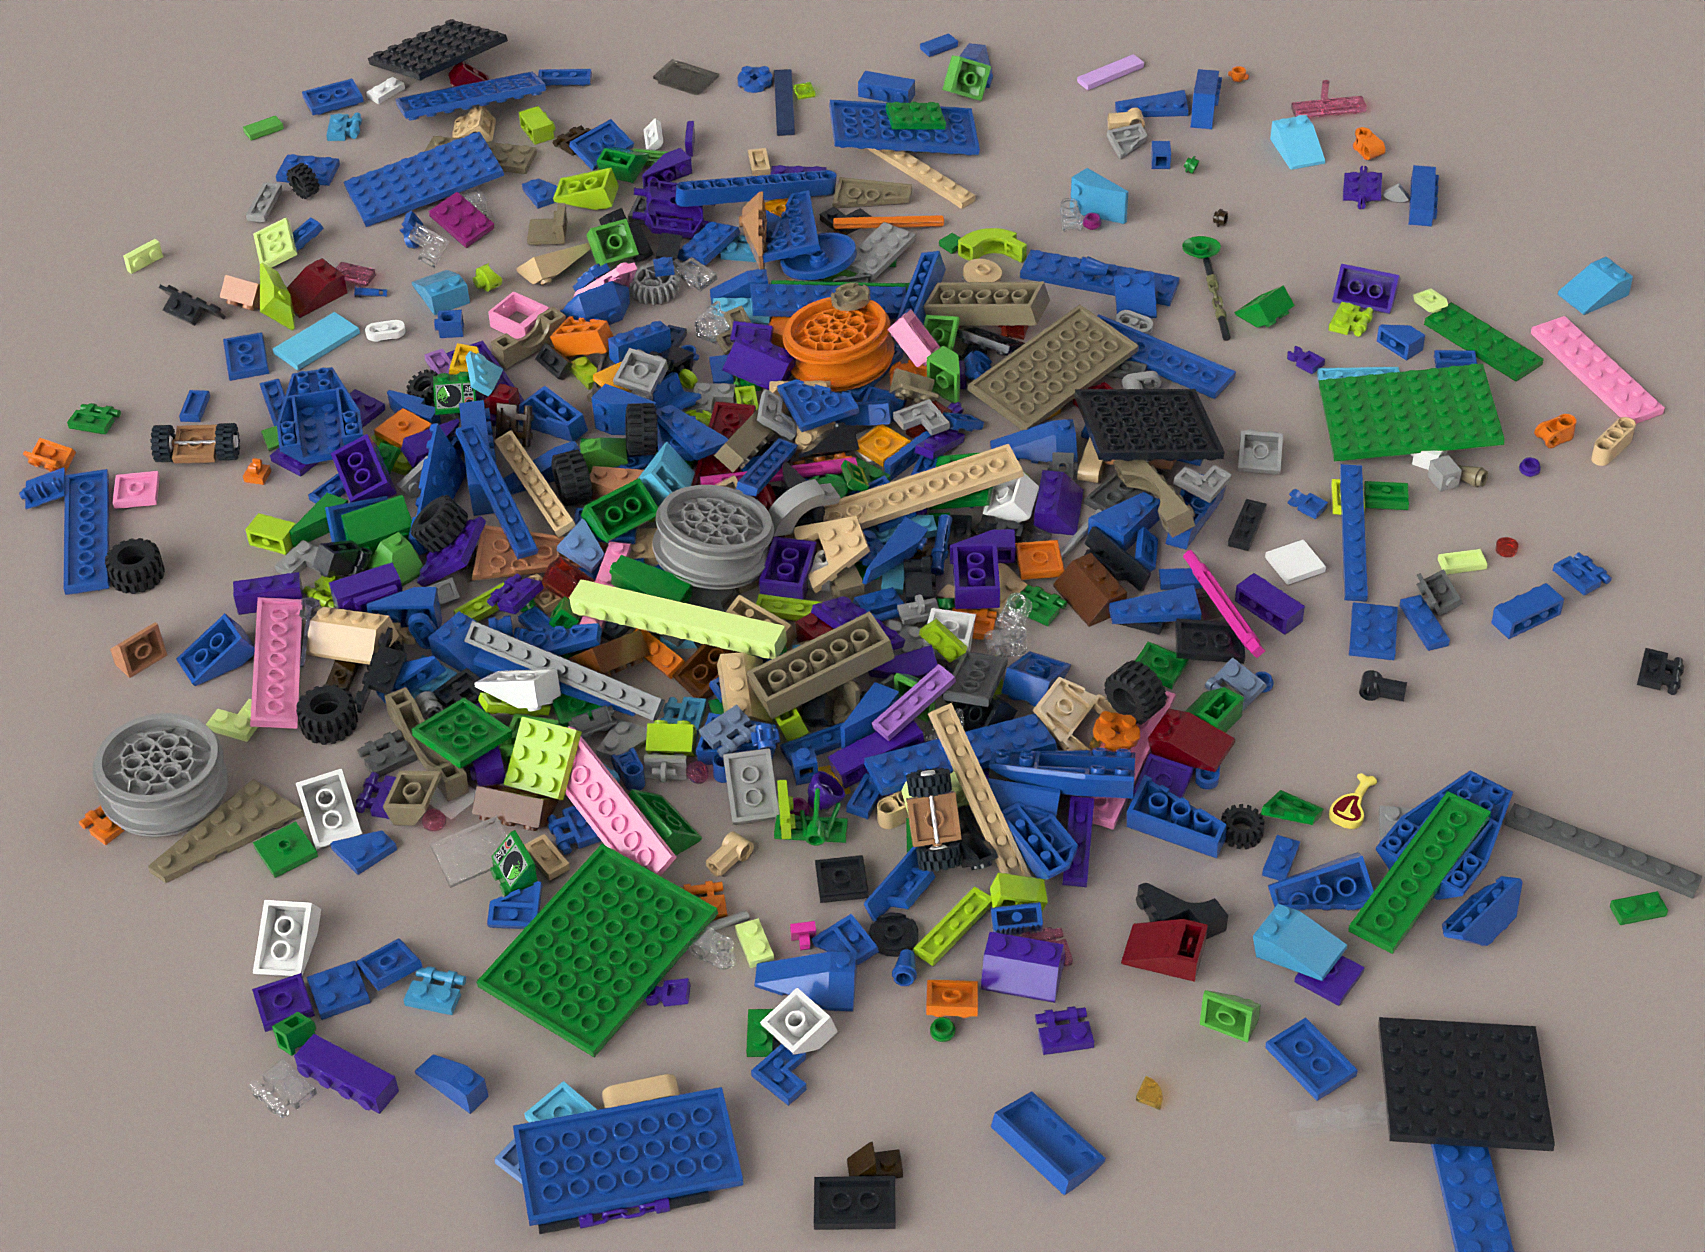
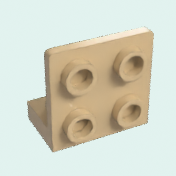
M484 106L475 107L468 114L459 116L455 120L452 138L461 139L476 131V133L480 132L486 142H490L493 140L496 119Z

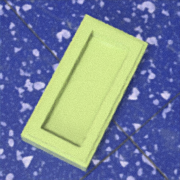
M1481 549L1438 555V562L1446 574L1485 570L1488 565Z

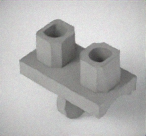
M921 594L915 596V602L897 605V611L903 625L908 624L916 626L917 622L922 621L927 625L931 608L939 609L936 598L923 600Z
M651 753V755H644L645 778L661 779V782H667V779H687V756H684V754L661 755V753Z

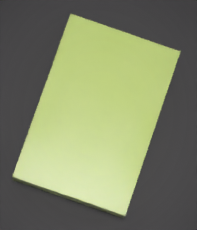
M287 218L253 234L260 264L263 262L272 268L298 255L291 225Z

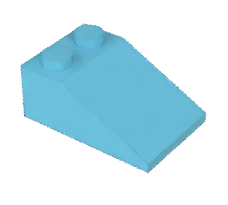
M1307 115L1272 121L1270 140L1290 170L1325 164V158L1315 128Z

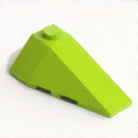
M262 262L260 264V312L293 331L295 329V316L290 293L278 271Z

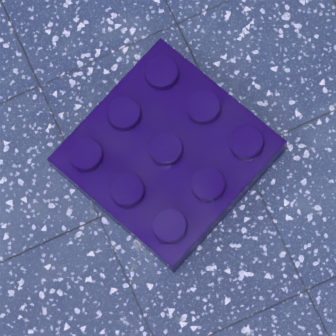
M481 516L473 520L469 519L462 532L451 544L438 552H429L426 557L427 561L420 570L417 583L421 587H425L467 566L486 521Z

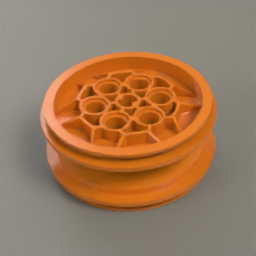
M831 297L817 300L802 307L790 317L783 333L785 349L791 356L796 358L791 374L801 381H831L832 392L855 389L876 380L889 368L895 352L893 339L889 335V330H887L890 327L889 316L873 300H870L864 307L853 311L835 309L832 305Z

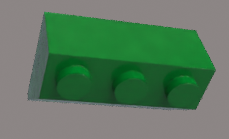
M640 478L585 505L581 516L592 533L608 543L656 518L658 506Z
M403 495L341 515L346 540H351L360 547L370 549L372 551L370 557H372L381 541L397 532L407 540L409 539L412 519Z
M631 789L628 796L675 855L701 841L702 837L662 795Z

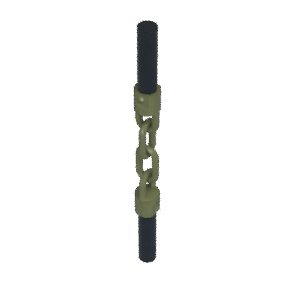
M1206 257L1203 259L1207 275L1208 289L1214 295L1212 304L1213 308L1216 309V320H1218L1223 340L1228 341L1231 337L1226 321V312L1224 309H1221L1223 307V300L1217 294L1219 284L1213 271L1211 259Z

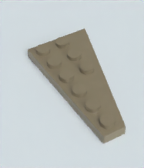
M252 779L148 865L149 872L164 883H168L193 871V866L204 861L209 863L216 859V855L224 851L230 853L262 837L264 832L274 827L279 829L285 826L284 822L294 817L296 820L304 817L303 810L257 780Z

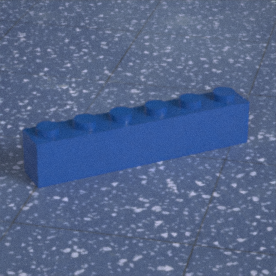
M940 251L921 253L897 320L909 310H912L924 325L926 313L923 306L936 284L942 282L946 271Z

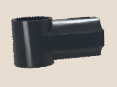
M1368 670L1362 675L1359 695L1368 701L1382 697L1404 702L1407 682L1383 678L1379 672Z

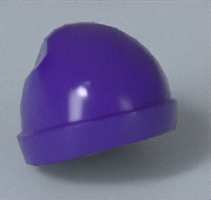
M819 771L812 776L807 790V801L809 806L814 809L815 790L819 788V810L829 809L841 802L846 794L835 778L826 772Z

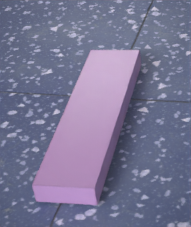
M1133 54L1077 77V82L1085 89L1090 90L1144 68V62Z

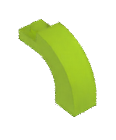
M1000 228L979 229L966 234L958 240V256L970 261L979 259L986 254L999 253L1023 263L1027 258V244L1017 240V233Z

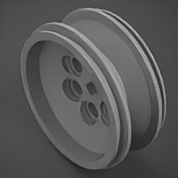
M717 485L688 486L669 494L659 506L656 513L658 529L653 537L652 548L656 560L662 569L680 576L677 577L678 579L700 588L733 589L755 581L762 574L769 553L768 545L771 543L774 535V525L765 506L752 496L745 495L739 490Z
M151 714L123 724L109 734L102 742L93 763V779L99 790L98 795L102 810L112 822L123 830L141 836H169L196 827L220 806L228 786V773L223 762V750L220 740L203 722L182 714Z

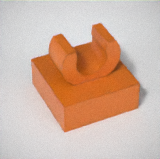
M253 458V463L249 464L243 475L244 482L264 485L271 473L270 465L262 464L261 459Z

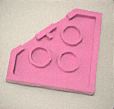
M625 262L618 265L614 270L598 277L596 281L577 290L574 297L579 293L610 281L626 285L629 288V284L632 283L637 271L635 263L628 264Z

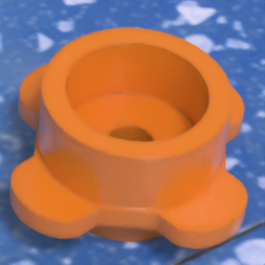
M1242 66L1233 67L1232 71L1228 72V76H1231L1235 82H1242L1243 79L1247 80L1249 78V75L1246 74V69Z

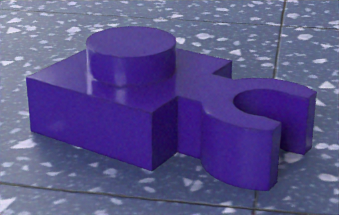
M1298 346L1294 347V353L1291 351L1287 353L1288 360L1296 362L1297 367L1310 374H1313L1325 364L1324 358L1311 351L1305 353Z
M688 978L664 981L662 987L657 985L649 994L651 996L645 998L647 1005L654 1006L661 1001L664 1007L688 1004L691 987Z

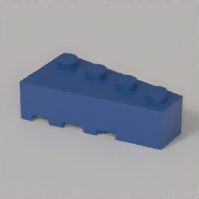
M1198 69L1193 94L1190 128L1212 129L1215 106H1218L1222 84V77H1219V71Z
M1226 486L1211 503L1181 488L1180 495L1184 499L1185 504L1190 505L1195 513L1193 517L1195 526L1173 538L1168 533L1165 544L1186 550L1223 500Z
M1144 775L1127 810V827L1217 859L1226 840V824L1201 808L1196 809L1185 798L1175 796L1170 793V789L1163 785H1157L1152 782V778Z

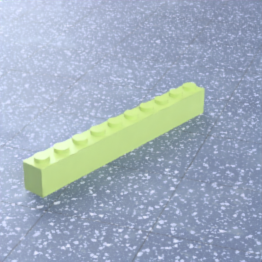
M580 580L569 597L574 614L743 652L762 658L774 659L778 657L787 643L786 630L783 625L586 580Z

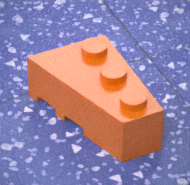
M569 316L550 338L555 349L563 356L574 357L583 354L588 356L592 353H607L609 351L608 338L613 337V333L607 321L591 319L589 320L590 322H587L584 318L574 320L573 316Z

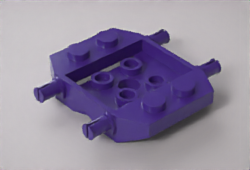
M654 180L648 182L646 189L634 187V195L646 197V210H644V213L633 211L632 219L645 221L646 226L653 234L661 235L663 232L692 239L706 224L711 222L704 221L703 205L682 207L673 204L676 203L677 183ZM669 216H675V217H678L679 219L669 218Z

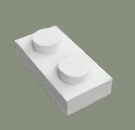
M391 77L367 91V98L380 104L403 91L405 85L398 79Z
M656 118L644 129L646 150H658L663 144L661 122Z

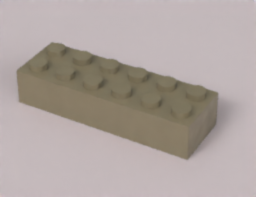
M1044 281L937 283L923 308L926 315L959 317L958 326H1033L1038 324L1050 302V298Z
M869 611L748 671L747 674L752 690L770 718L773 719L895 657L890 639Z

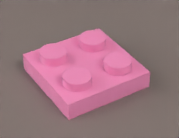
M158 471L116 475L113 495L114 509L157 505L160 479Z

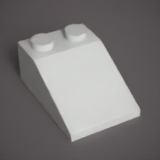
M557 669L497 671L475 682L476 688L517 708H527L528 711L539 710L542 705L551 704L553 699L561 696Z
M342 769L296 783L316 850L330 846V843L333 841L362 835Z
M264 900L253 974L290 977L301 973L303 976L318 934L321 908L313 903Z

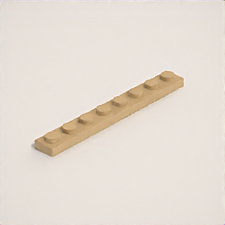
M866 148L961 209L975 202L976 195L906 151Z
M512 430L494 440L496 446L557 537L559 538L572 530L576 524Z
M952 703L929 712L930 720L985 839L997 852L998 858L995 861L1000 872L1031 877Z

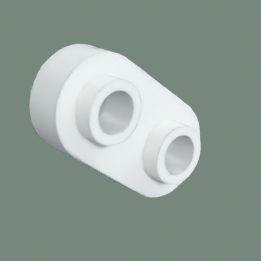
M400 320L371 323L365 328L367 339L374 342L398 339L406 332L405 325Z

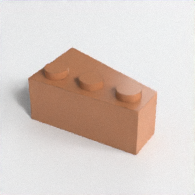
M593 466L590 474L592 499L597 500L638 479L644 470Z

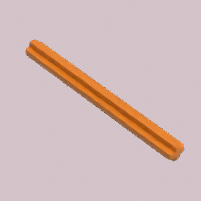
M942 215L834 218L833 227L834 229L878 228L884 222L898 228L944 226V217Z

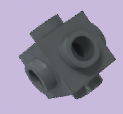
M1052 453V461H1048V471L1064 472L1071 479H1073V474H1077L1078 462H1074V453ZM1062 464L1065 465L1066 470H1059V466Z

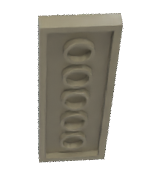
M433 136L425 151L460 138ZM492 141L486 142L503 172L526 174L537 154L536 147L494 143Z

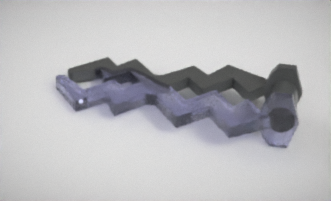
M312 597L302 598L301 605L305 607V610H300L299 616L305 619L306 622L300 667H304L310 620L317 614L314 608L319 607L320 600Z

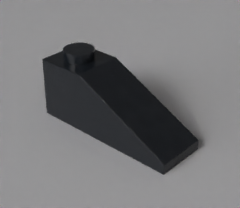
M845 423L834 424L833 429L825 431L798 454L799 458L829 456L839 453L847 454L859 450L854 425L846 426Z

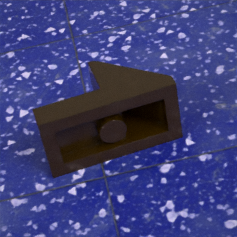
M869 1142L847 1158L849 1176H895V1179L903 1178L899 1149L874 1152L873 1142Z

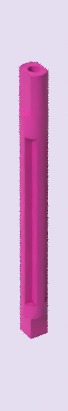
M855 457L791 466L803 478L818 475L825 476L826 474L843 473L841 465L844 460L857 465ZM783 467L770 482L782 480ZM747 471L700 477V485H715L732 475L736 476L739 481Z
M1192 550L1185 552L1183 558L1193 570L1194 576L1245 648L1258 658L1265 650L1256 634L1208 567L1201 562Z

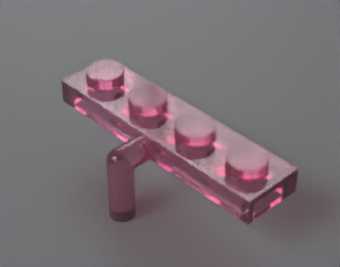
M1323 80L1321 100L1292 102L1291 109L1295 117L1299 115L1323 117L1327 115L1366 112L1367 105L1362 96L1329 99L1330 81Z

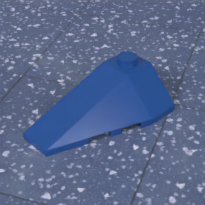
M1073 419L1046 422L1031 427L1028 430H1022L990 441L991 449L1009 444L1017 460L1028 459L1031 460V463L1038 464L1039 461H1052L1053 452L1074 453V462H1078L1076 431Z
M905 517L867 568L862 583L865 585L903 563L904 559L907 560L913 557L918 549L922 551L928 541L925 538L928 529Z
M830 951L757 963L755 987L782 996L785 994L790 995L798 988L815 1004L820 1005L822 1009L853 1012L857 975L856 952Z

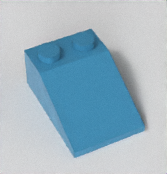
M1086 168L1071 178L1070 208L1083 216L1088 213H1096L1102 220L1125 224L1127 222L1129 191Z
M1604 257L1589 264L1561 288L1557 295L1585 315L1629 296L1633 276L1608 257Z
M444 270L412 281V286L434 315H438V311L452 310L470 303L468 286L460 274Z
M1277 904L1253 935L1257 958L1321 981L1324 980L1347 949L1346 943L1301 911L1281 904Z

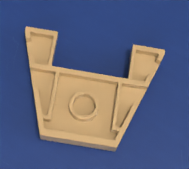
M857 516L794 527L793 530L798 540L814 541L820 538L828 565L808 574L815 593L822 590L821 586L828 580L832 582L836 579L837 573L845 567L850 568L870 552Z
M998 563L1000 608H988V611H997V615L1003 616L1010 609V603L1021 590L1025 592L1027 584L1005 563ZM947 584L937 594V598H954L955 600L954 586Z
M1061 677L1057 678L1033 709L1063 751L1091 750L1072 735L1091 708L1098 714H1101L1103 711L1117 713L1112 708L1110 702L1105 700V696L1100 694L1097 696L1085 691L1084 687Z

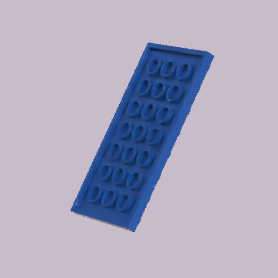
M531 71L395 98L405 119L417 120L419 116L426 115L427 117L436 116L438 112L443 111L444 113H452L455 111L454 109L458 108L467 110L477 104L479 106H487L492 101L502 103L506 102L507 98L521 99L527 94L532 96L540 95L542 91H546V86Z
M830 100L829 102L835 147L979 155L980 147L972 108L940 106L946 121L945 129H892L885 109L886 103Z
M477 132L442 146H437L434 149L420 152L415 156L404 158L396 163L385 165L374 171H369L366 174L352 177L343 183L363 223L368 227L446 198L456 192L459 193L502 177L504 172L482 134Z
M722 1087L513 1125L529 1226L574 1218L589 1213L596 1214L643 1205L663 1198L669 1199L743 1185V1176Z

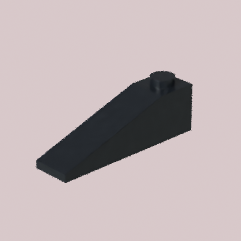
M948 665L945 666V669L953 674L955 669ZM993 695L988 707L945 700L948 704L952 703L965 732L1012 720L1018 711L996 695Z

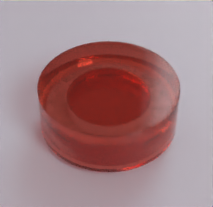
M1510 537L1499 538L1496 542L1495 551L1502 557H1513L1517 554L1518 542Z

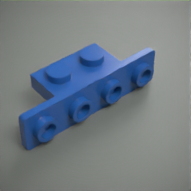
M917 847L910 849L864 902V906L872 921H877V918L883 915L890 907L909 909L936 878L933 871H922V869H919Z

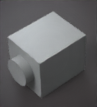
M1447 455L1430 460L1428 477L1441 492L1459 486L1462 470Z

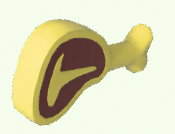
M1362 773L1358 774L1357 778L1360 784L1356 791L1343 795L1334 801L1329 810L1330 820L1343 828H1359L1364 820V812L1361 808L1362 798L1370 786L1377 784L1376 777L1365 776Z

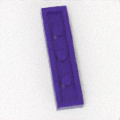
M1070 796L1067 832L1078 844V849L1070 868L1063 872L1062 885L1087 887L1094 798Z

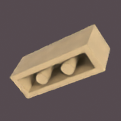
M741 595L737 596L726 611V613L785 626L786 649L790 647L797 637L791 624Z

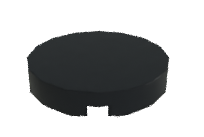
M890 912L879 916L877 921L871 924L869 936L877 945L878 953L885 956L898 957L902 950L914 949L918 943V927L915 921L906 918V915Z

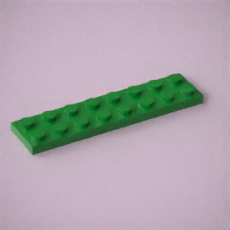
M1447 791L1350 923L1348 932L1393 954L1440 889L1442 880L1491 817V811Z

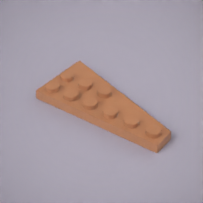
M485 525L480 535L472 581L509 577L515 574L527 575L563 571L582 567L557 551L558 544L565 538L563 536L558 538L556 535L530 532L538 548V554L517 559L501 527ZM598 542L605 554L609 543Z

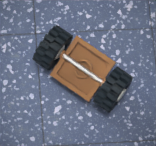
M235 423L177 426L176 434H174L175 429H173L172 425H154L152 428L150 443H152L151 450L155 462L209 463L215 462L216 454L220 461L237 460L239 458L240 435Z
M928 768L907 774L908 793L912 797L906 798L912 845L917 847L919 869H922V871H939L940 869L947 870L948 868L959 866L962 864L960 843L956 840H962L956 794L954 790L952 791L950 770L947 768Z

